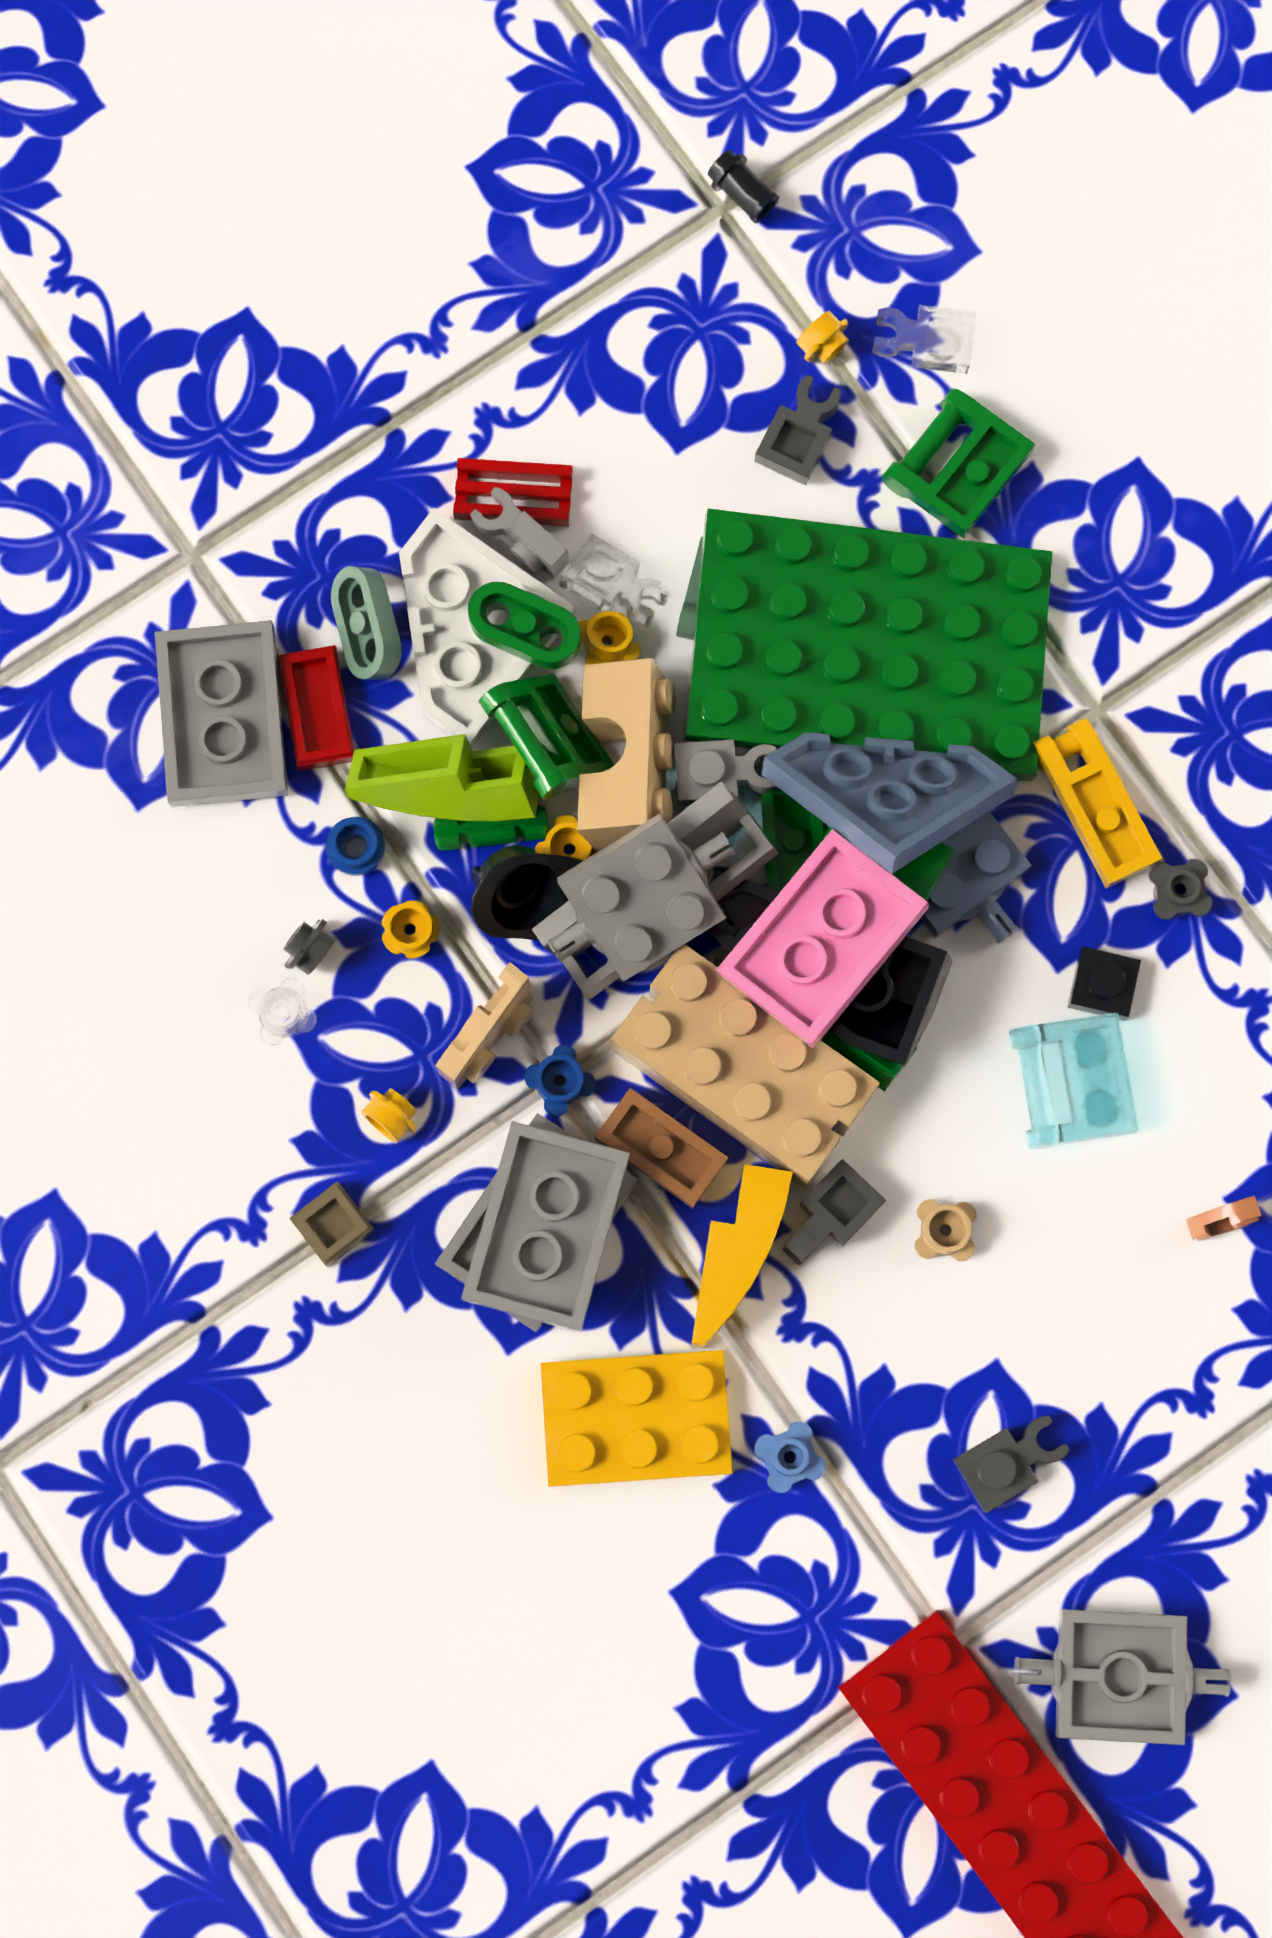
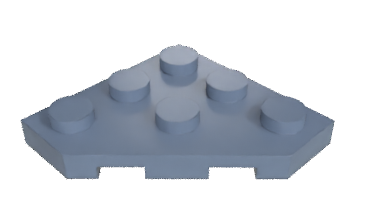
M805 732L765 756L761 774L891 874L1012 797L1017 781L1016 777L973 746L949 744L947 753L914 750L913 741L865 737L864 746L830 743V734Z

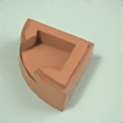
M1254 1195L1186 1219L1192 1239L1201 1241L1249 1226L1258 1221L1262 1215Z

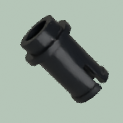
M727 150L716 159L708 170L707 175L713 180L711 187L715 192L723 190L750 217V220L757 224L774 209L780 197L775 192H772L746 165L747 157L743 153L736 155L732 150Z

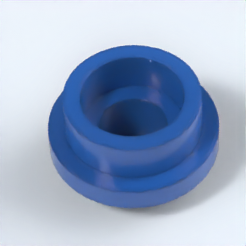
M348 817L339 821L332 827L326 839V853L331 864L338 871L346 875L361 876L370 873L378 867L385 854V839L381 830L374 822L363 817ZM353 839H362L367 843L366 851L358 857H352L346 853V846Z

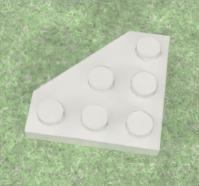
M433 508L399 552L421 705L424 717L451 736L466 734L472 748L495 718H489L478 701L482 695L498 684L525 679L535 666L528 661L483 642L474 634L468 617V604L473 593L484 584L505 582L556 604L573 615L575 614V608L570 602ZM500 609L492 611L488 616L489 622L495 625H501L509 618V614ZM546 634L542 638L541 644L549 648L558 634Z

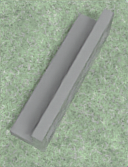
M722 781L667 823L675 837L689 846L692 851L716 837L722 831L728 839L743 827L757 845L756 848L738 862L721 861L705 871L709 889L717 901L779 854L744 803ZM568 900L532 929L542 946L551 953L553 951L547 940L554 938L577 923L575 908ZM591 943L563 961L564 966L583 995L589 999H592L620 977L609 960L591 976L588 975L577 956L590 947Z

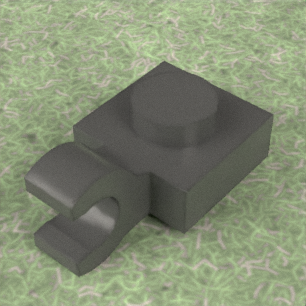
M841 1159L800 1202L799 1206L811 1218L794 1234L782 1250L800 1267L829 1235L843 1247L886 1202V1199L845 1160Z

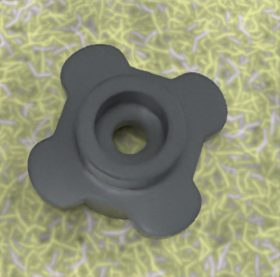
M1190 859L1185 865L1170 866L1166 862L1156 863L1149 872V880L1155 885L1153 890L1155 900L1153 904L1154 913L1163 920H1171L1173 917H1182L1190 913L1195 917L1205 916L1212 907V899L1206 894L1204 882L1208 875L1207 866L1198 859ZM1176 885H1183L1186 888L1185 894H1178L1175 891Z
M322 918L321 920L318 919L313 926H310L305 921L299 925L283 947V950L290 955L284 964L287 969H293L296 966L306 975H310L336 940L334 935L324 929L327 921Z

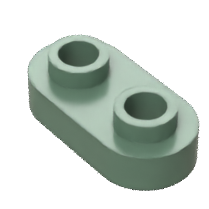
M347 566L340 570L333 581L331 604L348 668L354 676L360 679H387L394 674L402 656V645L385 581L382 575L374 568Z

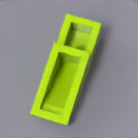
M466 734L354 750L345 787L349 799L387 810L422 817L458 821H506L535 818L539 800V793L533 786L536 778L514 745L472 751Z

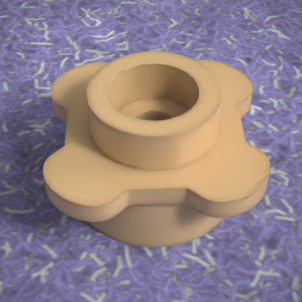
M928 1199L918 1206L916 1215L921 1221L920 1237L915 1241V1250L920 1257L932 1259L936 1255L952 1256L958 1262H964L974 1254L975 1245L970 1240L972 1234V1223L976 1220L977 1213L971 1204L959 1202L957 1205H939L937 1201ZM942 1225H948L951 1228L949 1236H943L940 1233Z

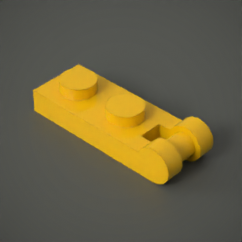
M1083 718L1068 725V732L1054 739L1047 735L1032 743L1038 753L1039 768L1046 774L1107 889L1153 867L1162 860V857L1094 728L1086 718ZM1078 753L1083 757L1086 765L1070 772L1064 759Z

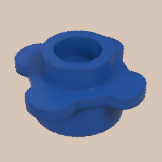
M567 1045L557 1046L551 1056L545 1058L540 1065H530L524 1075L526 1085L531 1089H536L543 1098L545 1112L555 1117L564 1115L568 1110V1105L579 1097L591 1096L596 1088L594 1076L582 1070L580 1064L576 1061V1051ZM559 1075L566 1078V1083L563 1086H557L554 1083L555 1078Z

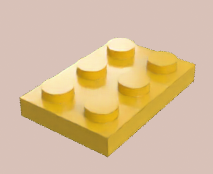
M723 1350L540 1363L548 1487L733 1474Z

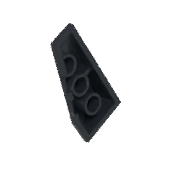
M745 879L718 900L726 919L706 930V932L732 951L780 891ZM905 936L829 1030L848 1046L906 1067L933 1016L952 966L953 960L948 951Z

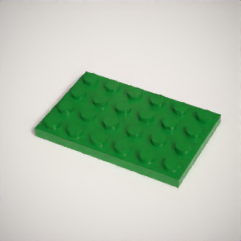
M708 508L704 519L684 741L701 742L734 739L735 747L753 748L766 744L775 746L778 749L805 732L830 734V743L864 746L865 737L913 741L914 750L947 753L949 744L973 746L1016 777L1017 780L1032 781L1037 776L1038 753L1032 742L1038 740L1040 736L1052 551Z

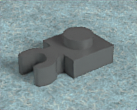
M806 375L798 385L796 394L797 410H791L783 405L779 406L755 453L754 461L805 486L808 484L832 436V428L820 422L826 421L835 415L841 396V390L834 387L827 401L823 403L813 402L808 396L813 387L814 377Z
M1042 1416L1032 1420L1025 1427L1022 1439L1016 1443L1008 1429L1004 1428L952 1459L983 1513H988L1039 1482L1030 1465L1035 1462L1042 1464L1054 1463L1067 1455L1070 1450L1067 1444H1062L1052 1451H1044L1037 1443L1038 1432L1053 1422L1050 1416Z

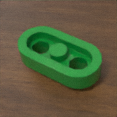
M505 582L484 584L473 593L469 600L468 617L472 631L480 640L545 669H558L568 665L575 659L580 650L581 632L577 619L571 612L556 604ZM504 610L509 614V618L501 625L492 624L488 620V616L492 611ZM555 633L563 641L557 648L549 649L541 644L542 638L546 634Z

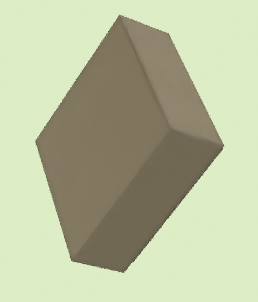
M338 1181L289 1218L327 1268L376 1231Z

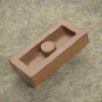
M629 1088L595 1135V1140L602 1145L630 1153L628 1162L630 1165L692 1209L697 1205L729 1158L631 1088Z

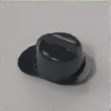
M520 845L504 847L491 854L481 866H474L471 873L472 880L476 886L472 896L471 913L476 925L486 934L493 937L539 940L532 929L569 900L559 886L557 877L584 860L571 856L541 854L530 847Z

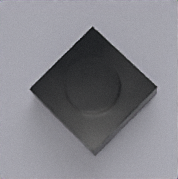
M1083 946L1079 951L1067 1008L1126 1021L1131 1010L1141 960Z

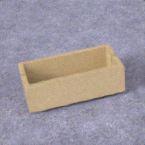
M682 945L675 950L650 984V999L653 1002L642 995L611 1037V1050L778 1170L793 1172L791 1180L806 1190L840 1141L841 1136L832 1130L835 1126L834 1130L845 1136L875 1094L880 1082L821 1040L814 1048H811L721 977L716 970L718 967L687 945Z

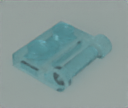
M1118 1013L1028 1025L1009 1031L1012 1049L1019 1052L1032 1129L1026 1131L1029 1149H1044L1069 1143L1132 1135L1139 1131ZM1059 1043L1072 1122L1056 1125L1042 1050L1043 1045Z

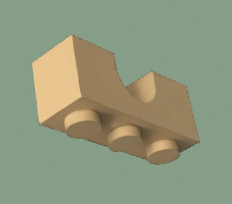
M652 658L584 665L583 722L599 742L626 741L625 751L621 759L613 767L603 772L579 774L577 830L595 851L604 849L659 813H661L666 823L670 822L673 817L672 798L669 790L666 788V769H671L674 765V745L671 735L667 733L668 714L675 712L676 694L672 680L664 676Z

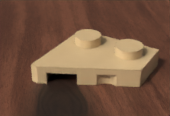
M509 962L498 977L504 982L503 985L484 1007L482 1005L476 1007L457 1037L435 1065L439 1075L457 1089L466 1079L472 1083L478 1081L496 1057L490 1051L504 1033L510 1037L515 1036L534 1012V1009L528 1005L533 1000L529 977L511 962Z

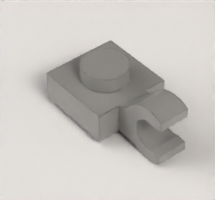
M495 487L491 491V495L503 507L502 514L498 518L490 520L474 509L470 515L475 527L486 535H509L511 541L515 543V546L510 551L526 568L534 574H537L542 568L551 577L555 578L569 563L567 549L525 511L521 512L514 505L512 498L506 491Z

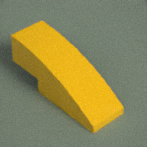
M744 1164L735 1224L711 1221L691 1347L704 1348L728 1322L751 1289L770 1252L781 1222L793 1172Z

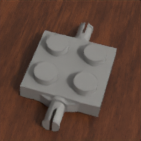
M659 813L557 877L559 886L575 908L577 923L554 938L547 940L553 953H556L557 959L563 962L564 959L591 943L594 948L606 955L622 981H626L726 919L723 909L709 889L705 871L729 856L736 854L723 831L692 851L689 846L675 837L663 816Z
M1059 1609L1058 1644L1053 1653L1052 1660L1015 1657L1014 1662L1015 1669L1039 1670L1037 1674L1014 1672L1015 1685H1051L1056 1700L1055 1736L1058 1738L1185 1745V1715L1192 1699V1693L1229 1696L1231 1685L1206 1683V1680L1231 1681L1229 1669L1193 1668L1187 1650V1616Z

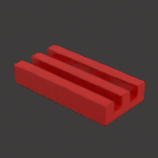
M458 458L455 502L453 505L454 519L472 521L470 514L474 509L479 511L486 519L493 520L498 518L503 511L501 505L467 503L468 495L492 497L491 491L498 487L506 491L512 500L559 501L558 508L516 507L521 512L525 511L540 525L569 527L573 465ZM469 478L560 483V486L469 481Z

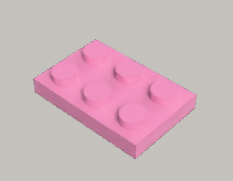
M832 829L716 970L731 985L811 1048H814L929 908L928 902Z

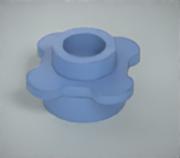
M793 1422L786 1432L776 1436L764 1434L755 1443V1454L764 1460L769 1472L768 1486L775 1492H788L793 1483L805 1478L817 1480L825 1471V1461L822 1457L816 1455L810 1441L812 1430L803 1422ZM792 1451L796 1455L793 1463H787L784 1460L786 1452Z

